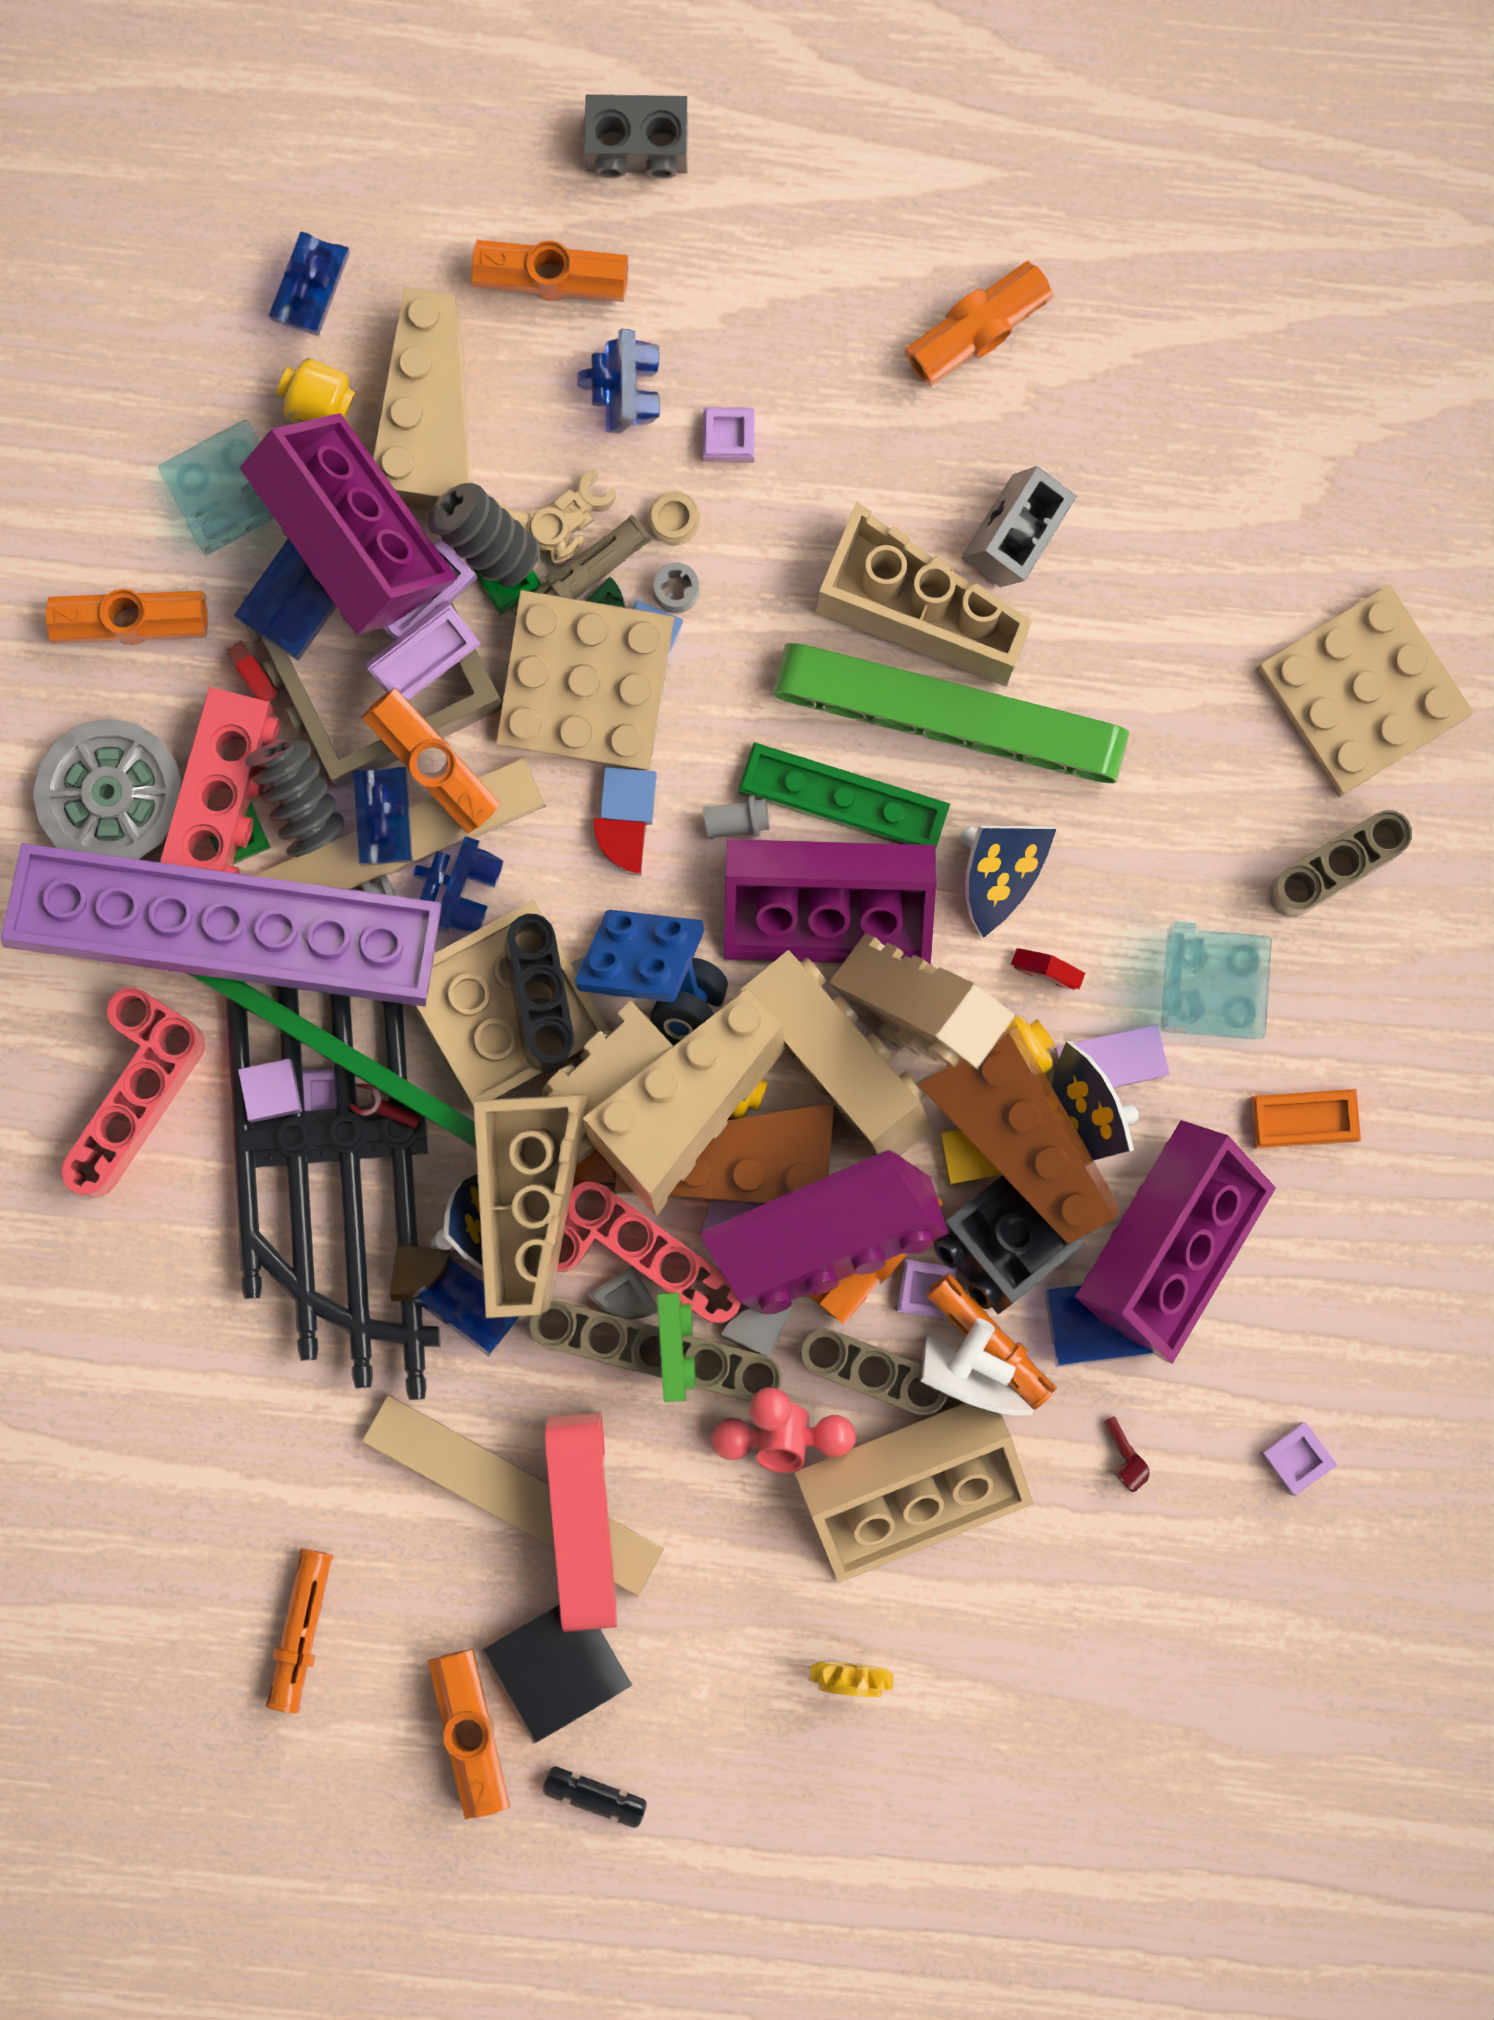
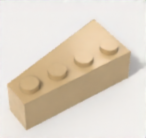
M404 287L373 459L407 507L431 510L440 496L449 489L462 483H473L461 318L455 295Z
M856 501L819 590L816 614L1007 687L1032 620L979 584L975 583L972 585L952 571L953 566L938 556L935 558L931 557L912 544L909 536L894 526L890 529L871 516V510Z
M787 950L740 989L741 992L749 988L783 1026L785 1050L791 1057H798L801 1061L799 1063L801 1068L818 1090L825 1096L829 1094L834 1099L832 1103H834L835 1108L842 1115V1119L855 1134L860 1132L864 1134L872 1148V1155L875 1156L890 1149L901 1156L932 1130L920 1101L926 1096L924 1091L907 1071L903 1072L900 1076L895 1073L887 1063L892 1058V1055L874 1033L865 1038L855 1027L854 1023L859 1020V1017L845 999L839 995L832 1000L822 989L821 986L827 981L818 968L808 958H805L800 963Z
M747 988L583 1117L589 1142L655 1216L665 1206L667 1197L679 1181H684L695 1167L696 1159L713 1138L716 1139L727 1126L728 1118L740 1102L746 1101L784 1052L785 1043L782 1024L753 992Z
M630 1000L617 1013L624 1022L615 1031L612 1029H608L604 1033L599 1031L584 1045L586 1049L580 1055L583 1062L577 1068L572 1064L561 1068L546 1082L547 1084L543 1087L541 1093L544 1096L590 1094L586 1111L587 1115L670 1050L673 1045ZM585 1125L583 1127L577 1164L596 1149L589 1142Z
M590 1094L489 1099L474 1102L486 1318L541 1315L550 1309L583 1133V1117L586 1116Z

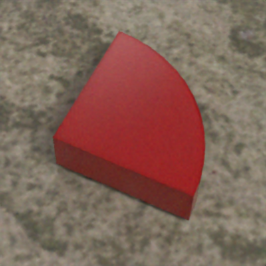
M242 640L227 649L229 659L256 699L269 702L279 695Z
M594 818L596 839L605 856L621 870L633 875L642 876L646 822Z
M1016 948L1011 962L1014 969L1029 976H1033V974L1045 976L1056 982L1057 986L1074 991L1075 989L1080 990L1086 974L1053 955Z

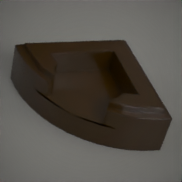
M397 1245L390 1288L391 1301L414 1299L418 1297L419 1293L431 1287L438 1279L440 1280L448 1269L451 1259L450 1250Z

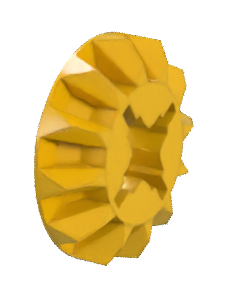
M819 1661L811 1665L808 1679L811 1682L818 1683V1690L848 1696L882 1697V1691L894 1689V1676L886 1668L847 1662Z

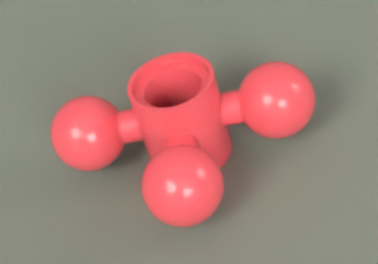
M777 1388L762 1389L751 1399L749 1405L750 1417L760 1429H750L740 1419L727 1418L715 1426L711 1435L712 1447L720 1457L726 1460H738L746 1456L751 1448H758L757 1462L763 1468L778 1473H791L801 1469L804 1465L806 1446H816L825 1456L836 1458L847 1454L854 1446L856 1439L852 1423L840 1415L826 1416L815 1427L808 1428L809 1413L804 1408L792 1404L789 1397Z

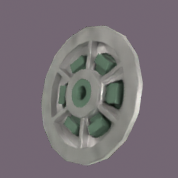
M107 718L80 724L54 741L38 765L33 799L38 823L55 847L140 860L161 846L167 838L182 781L178 763L160 738L136 723Z

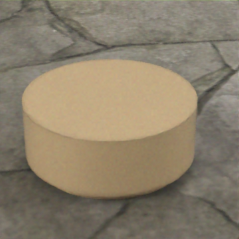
M678 491L666 492L658 496L649 509V525L653 535L660 542L672 546L689 542L696 535L700 525V513L695 501L687 494Z

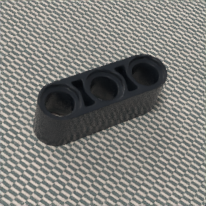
M527 913L519 916L512 922L505 940V956L525 1059L537 1070L553 1071L560 1068L566 1062L574 1045V1033L554 929L545 917ZM524 931H532L541 937L543 948L535 953H527L518 947L515 940L516 936ZM532 982H542L551 989L553 999L545 1004H536L527 997L525 987ZM543 1032L552 1033L560 1039L562 1051L553 1056L544 1055L536 1048L534 1038Z

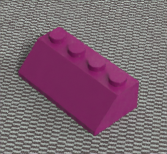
M341 413L271 429L239 467L253 487L256 495L261 498L282 528L284 535L294 545L310 568L315 579L320 582L341 612L343 619L350 625L357 636L392 625L451 586L458 579Z
M727 839L724 959L775 961L789 950L799 962L808 958L811 962L844 963L864 934L867 933L877 938L884 946L889 943L898 947L904 952L900 959L904 956L912 958L915 955L931 964L937 884L935 845Z
M1180 1120L1119 1224L1113 1230L1110 1239L1092 1269L1086 1275L1075 1297L1101 1322L1162 1360L1173 1364L1276 1187L1229 1135Z
M890 1149L701 1232L705 1246L739 1302L763 1314L782 1312L791 1307L792 1300L806 1294L817 1295L829 1292L838 1286L839 1280L855 1273L863 1275L876 1272L885 1266L886 1260L902 1253L916 1254L925 1251L933 1245L932 1240L948 1234L931 1177Z

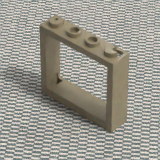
M307 565L243 596V601L249 612L242 615L241 619L254 644L262 640L264 641L271 658L263 661V664L275 688L279 689L285 686L293 701L285 709L298 735L307 731L316 748L311 751L309 757L314 758L320 766L318 776L323 778L330 777L337 789H340L399 759L381 739L339 759L267 611L321 586ZM452 602L450 605H451V606L454 608V610L457 612V610H456V608H455V606H454V604H453V602ZM476 649L458 662L474 694L424 718L442 738L502 710L503 704Z

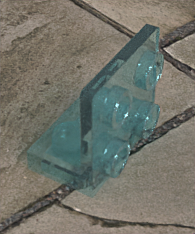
M248 420L238 422L161 463L158 467L187 521L186 525L205 556L275 520L239 468L260 443Z
M1174 921L1167 929L1160 1032L1257 1040L1264 1038L1267 1023L1271 937L1266 935L1196 930V922Z

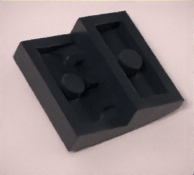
M560 1604L481 1650L533 1744L560 1730L632 1686L601 1629L563 1632Z

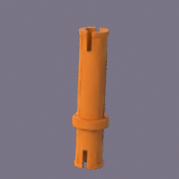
M950 1272L939 1278L930 1287V1290L925 1293V1296L941 1310L965 1338L978 1318L988 1321L995 1327V1331L983 1351L1015 1366V1372L1009 1384L1033 1410L1042 1406L1052 1396L1051 1393L1056 1391L1057 1386L1026 1355L1028 1350L1021 1342L1015 1344L986 1311L962 1288Z
M300 1548V1558L289 1600L280 1647H274L272 1659L277 1661L268 1701H266L265 1705L269 1709L298 1714L300 1711L299 1705L307 1669L314 1666L316 1656L311 1654L322 1608L331 1560L334 1557L330 1553Z

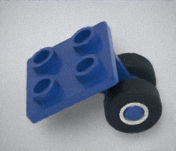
M607 910L578 972L575 983L578 991L656 1000L650 1021L675 1046L714 1015L708 1004L716 1007L723 1004L728 988V980L725 974L711 962L700 958H693L704 933V925L701 920Z

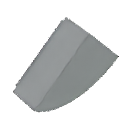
M633 1266L588 1294L597 1306L617 1317L637 1319L648 1317L658 1312L657 1303Z
M749 1308L735 1316L724 1328L722 1335L769 1357L792 1310L786 1309L776 1314H763Z

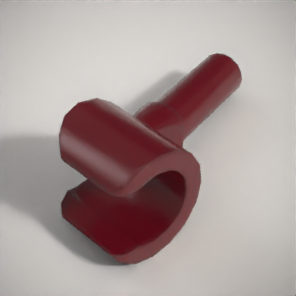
M365 1083L354 1084L359 1088L369 1091L371 1102L362 1109L346 1102L351 1111L364 1116L376 1113L416 1129L420 1117L381 1099L378 1090L372 1085Z
M1113 1416L1105 1420L1104 1424L1119 1453L1126 1460L1114 1473L1131 1492H1135L1148 1481L1150 1475L1149 1467L1135 1452L1133 1447L1130 1446L1116 1417Z

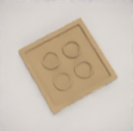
M1390 584L1262 662L1257 668L1340 797L1466 720L1474 713Z
M521 590L496 744L650 770L675 616Z
M535 900L434 954L426 1007L413 1005L473 1111L475 1101L499 1099L548 1072L533 1068L526 1061L523 1054L505 956V940L512 922L519 916L527 913L543 916ZM532 931L521 932L515 938L518 947L527 953H535L543 948L541 937ZM556 938L574 1033V1045L566 1060L568 1061L581 1054L586 1049L584 1045L599 1031L604 1033L609 1028L589 993L577 990L575 979L578 974ZM532 982L525 987L527 997L536 1004H545L553 999L551 989L542 982ZM543 1032L534 1038L536 1048L544 1055L553 1056L562 1051L560 1039L552 1033Z

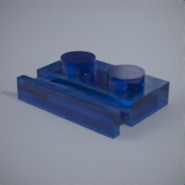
M287 539L238 608L234 617L237 621L245 624L258 635L299 661L336 609V605L320 582L315 579L310 568L294 545Z
M1081 1285L1047 1289L1044 1292L1052 1344H1054L1056 1368L1154 1355L1152 1351L1141 1347L1122 1335L1115 1328L1101 1322L1079 1301L1075 1295Z

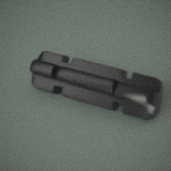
M557 1766L550 1769L543 1787V1793L546 1796L559 1801L567 1798L571 1800L570 1805L610 1819L611 1815L618 1817L617 1822L632 1828H637L641 1824L647 1808L645 1799L627 1793L626 1797L619 1794V1789L581 1775L579 1779L571 1777L573 1772Z

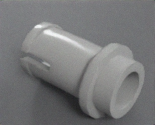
M754 795L749 796V801L712 807L704 806L703 808L708 840L714 839V837L754 832V836L758 837L760 836V831L770 830L766 799L756 800Z

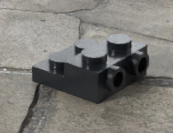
M1001 1175L945 1221L948 1234L937 1238L934 1248L937 1256L945 1265L950 1268L958 1266L971 1283L968 1285L970 1296L982 1308L990 1309L992 1307L997 1315H999L1085 1243L1080 1238L1068 1244L1018 1190Z

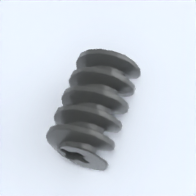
M462 483L449 489L440 496L428 515V527L434 534L441 535L440 537L447 546L453 547L458 556L466 558L468 564L473 569L479 570V573L485 580H498L502 586L512 587L530 574L537 563L540 554L537 539L531 532L526 531L519 521L513 519L506 509L501 508L498 502L493 497H490L480 485Z
M299 738L281 740L265 745L253 751L245 760V764L248 767L263 765V769L256 773L252 780L256 785L271 783L272 787L262 793L261 799L264 803L280 802V805L273 809L269 816L272 821L288 820V823L280 828L277 834L282 840L296 837L297 840L286 849V853L291 857L303 856L321 848L334 839L344 827L343 817L338 812H334L336 809L335 799L330 794H326L328 789L327 781L322 776H318L320 766L314 758L309 757L311 754L310 744L306 740Z

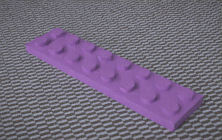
M21 843L1 942L4 948L426 1007L442 903Z

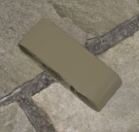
M1394 810L1378 812L1288 866L1271 884L1269 898L1272 906L1285 916H1300L1391 862L1409 847L1412 840V827L1409 820L1403 814ZM1383 825L1394 832L1396 844L1393 849H1384L1376 844L1373 838L1375 826ZM1341 852L1350 858L1352 863L1350 875L1340 876L1332 871L1329 865L1330 853ZM1297 878L1304 882L1308 889L1306 902L1296 903L1286 896L1284 884L1287 879Z
M830 1329L815 1330L806 1336L801 1345L800 1355L802 1363L813 1374L909 1412L920 1415L933 1414L942 1408L947 1399V1394L937 1390L936 1398L931 1404L923 1407L915 1405L909 1398L908 1387L914 1378L921 1376L922 1364ZM820 1337L832 1339L839 1348L838 1360L828 1368L817 1367L809 1357L810 1345ZM867 1357H879L887 1365V1379L878 1387H868L859 1378V1366Z

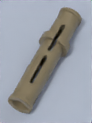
M630 515L616 529L600 539L567 567H564L557 574L552 571L544 577L546 582L537 588L535 592L576 599L589 587L623 563L629 556L650 543L652 539L633 515ZM518 604L511 608V611L514 613L516 617Z

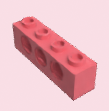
M209 687L160 863L240 874V869L234 867L233 862L236 850L239 847L246 848L252 834L253 818L246 816L250 801L252 802L253 797L258 799L261 797L265 784L256 785L252 780L253 776L263 769L262 764L248 767L245 764V760L253 751L270 743L277 742L281 727V720L275 718L277 712L270 702ZM236 738L246 740V752L239 760H223L222 751L227 742ZM219 788L232 789L233 799L226 809L222 811L210 810L209 798L215 790ZM209 836L216 837L219 842L217 854L208 861L197 860L195 848L198 842Z

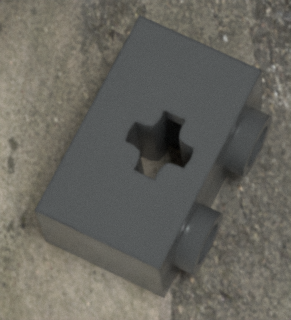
M1039 466L1012 474L961 556V559L1000 588L1026 581L1077 496Z

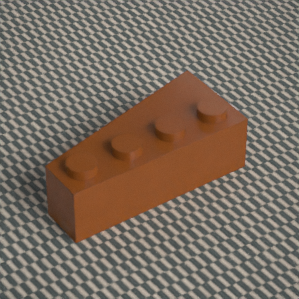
M1017 1025L1000 1036L978 1068L958 1062L955 1068L946 1064L926 1075L917 1083L1068 1244L1116 1219L1121 1209L1038 1061L1027 1046Z
M834 1103L727 1120V1126L716 1139L713 1138L696 1159V1165L684 1181H679L667 1198L763 1205L829 1176ZM616 1172L615 1192L620 1195L637 1196Z

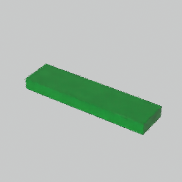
M753 742L738 789V794L748 797L754 795L757 800L766 799L767 803L897 844L935 845V850L950 807V803Z

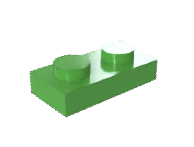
M680 1293L657 1294L664 1402L686 1401V1390L696 1389L694 1357L684 1358L683 1336H693L691 1303L681 1304Z

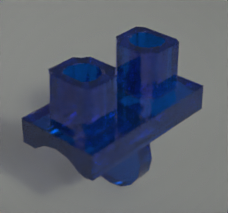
M300 231L270 310V319L319 336L348 260L349 248L340 244L325 242Z
M621 328L618 331V338L606 342V354L602 352L592 353L591 368L577 372V386L585 390H591L592 405H606L608 433L621 434L630 425L650 424L660 416V396L658 392L636 390V375L653 377L658 372L660 364L659 346L636 340V330Z
M395 767L384 770L353 771L359 864L367 866L413 862L407 768Z
M465 836L451 876L445 874L451 856L440 851H436L430 868L415 865L412 873L413 877L425 882L419 900L435 902L439 888L446 889L441 902L442 908L438 931L450 934L451 928L473 933L482 927L488 906L463 898V894L468 880L495 889L504 865L502 859L480 849L479 840Z
M450 1259L445 1275L440 1280L438 1279L431 1287L419 1293L418 1297L414 1298L419 1305L488 1357L521 1317L486 1318L484 1282L474 1277L452 1259Z

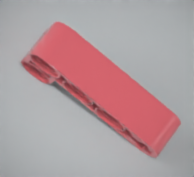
M123 988L117 991L108 1002L107 1017L110 1024L118 1032L140 1045V1048L62 1165V1178L65 1185L72 1192L80 1195L101 1197L108 1194L116 1186L201 1059L205 1050V1037L202 1030L156 998L137 988ZM142 1000L146 1006L144 1020L136 1026L128 1027L123 1019L126 1006L133 1001ZM178 1028H185L190 1036L188 1048L181 1054L171 1055L166 1047V1040L169 1034ZM156 1072L160 1078L159 1091L149 1099H142L137 1091L139 1079L145 1073ZM126 1115L131 1123L130 1134L124 1141L114 1143L108 1134L110 1122L117 1116ZM98 1143L101 1147L116 1152V1155L113 1159L103 1156V1152L95 1150L94 1146ZM85 1163L95 1165L94 1170L100 1174L96 1182L85 1181L86 1175L81 1171Z
M586 1181L572 1189L564 1234L570 1236L573 1240L574 1252L568 1261L558 1263L557 1272L565 1273L576 1268L598 1240L668 1293H680L681 1302L683 1304L691 1303V1310L711 1323H724L737 1315L741 1303L722 1272L604 1185ZM587 1192L602 1194L606 1202L603 1215L593 1221L582 1219L577 1211L579 1198ZM629 1223H640L644 1225L648 1232L646 1245L636 1252L624 1250L619 1243V1233ZM674 1253L686 1256L691 1265L689 1276L680 1283H670L661 1274L663 1260L668 1255ZM703 1268L710 1273V1276L702 1282L711 1289L717 1291L723 1285L730 1290L727 1299L732 1303V1306L727 1312L717 1309L714 1314L709 1313L706 1310L709 1303L708 1299L697 1290L692 1300L683 1295V1292L695 1284L700 1269Z
M601 1412L548 1416L545 1425V1445L563 1632L615 1628L617 1627V1607L604 1472L605 1445Z

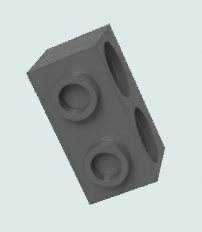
M585 94L584 156L587 172H595L598 176L604 178L623 177L626 172L646 173L647 176L656 179H669L675 177L676 173H687V96ZM610 131L618 132L624 136V139L614 146H607L599 142V138L604 133ZM659 132L669 133L675 138L671 144L663 147L653 145L649 139Z

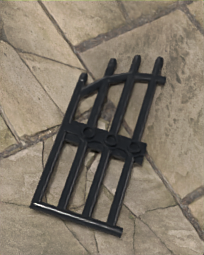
M277 986L278 1003L299 1015L298 989ZM329 993L332 1036L353 1048L350 996ZM226 998L240 1271L243 1272L241 1290L244 1299H259L261 1297L262 1277L259 1275V1270H261L262 1265L295 1302L296 1332L299 1333L297 1351L301 1361L317 1360L319 1348L315 1332L317 1331L318 1316L349 1334L351 1360L354 1362L353 1367H351L352 1380L355 1389L371 1388L373 1380V1367L370 1365V1359L372 1358L371 1340L403 1345L404 1370L407 1372L405 1386L408 1399L423 1400L427 1390L426 1377L423 1375L424 1370H426L424 1347H441L439 1326H423L421 1293L414 1299L400 1301L402 1324L370 1319L360 1160L392 1158L397 1245L418 1247L412 1155L428 1154L427 1119L389 1096L388 1102L391 1105L420 1117L416 1129L376 1113L365 1116L354 1113L348 1108L346 1102L357 1106L356 1086L354 1085L356 1084L355 1076L334 1064L336 1109L305 1111L301 1043L280 1031L281 1060L291 1059L293 1061L302 1112L250 1123L247 1117L238 1071L239 1069L250 1067L247 1010ZM382 1001L386 1068L408 1081L403 1004ZM339 1161L348 1309L315 1291L308 1164ZM287 1165L293 1268L259 1232L256 1168Z

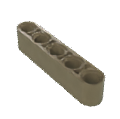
M551 1301L549 1310L541 1315H531L529 1318V1329L532 1337L538 1344L546 1348L662 1378V1366L652 1367L646 1364L641 1355L643 1343L650 1337L660 1336L659 1327L560 1301ZM553 1309L562 1311L567 1316L569 1322L566 1334L557 1340L546 1338L540 1329L542 1316L547 1311ZM601 1323L614 1325L620 1335L617 1348L607 1354L596 1351L590 1341L593 1329ZM683 1336L684 1358L694 1357L699 1351L709 1349L715 1351L722 1360V1370L715 1379L707 1381L695 1375L697 1388L751 1402L755 1394L744 1387L742 1377L745 1369L753 1363L767 1365L773 1373L771 1388H780L782 1375L779 1366L772 1359L761 1354L697 1337Z

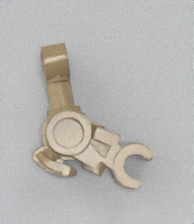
M593 469L582 476L579 482V490L576 493L569 488L548 507L539 510L532 509L531 514L508 509L499 502L498 504L501 508L506 509L513 519L519 521L526 531L534 535L539 542L541 551L551 552L553 565H560L580 553L583 547L584 536L577 535L570 542L571 535L594 521L589 513L609 509L616 499V491L612 488L602 497L592 496L588 489L598 480L599 475Z

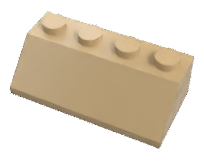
M967 1403L873 1441L866 1442L851 1449L844 1456L830 1457L794 1472L838 1583L1034 1504L1011 1434L1001 1413L991 1412Z

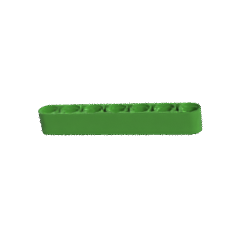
M798 643L785 644L772 691L773 696L792 704L1108 784H1115L1118 781L1130 734L1127 729L1112 723Z

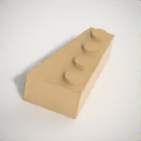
M865 933L829 983L881 1023L877 1032L900 1049L906 1047L917 1055L923 1053L934 1061L940 1059L955 1068L958 1062L978 1068L1016 1015L974 982L941 967L937 969L915 955L912 958L904 956L900 959L904 952L898 947L889 943L884 946L877 938Z

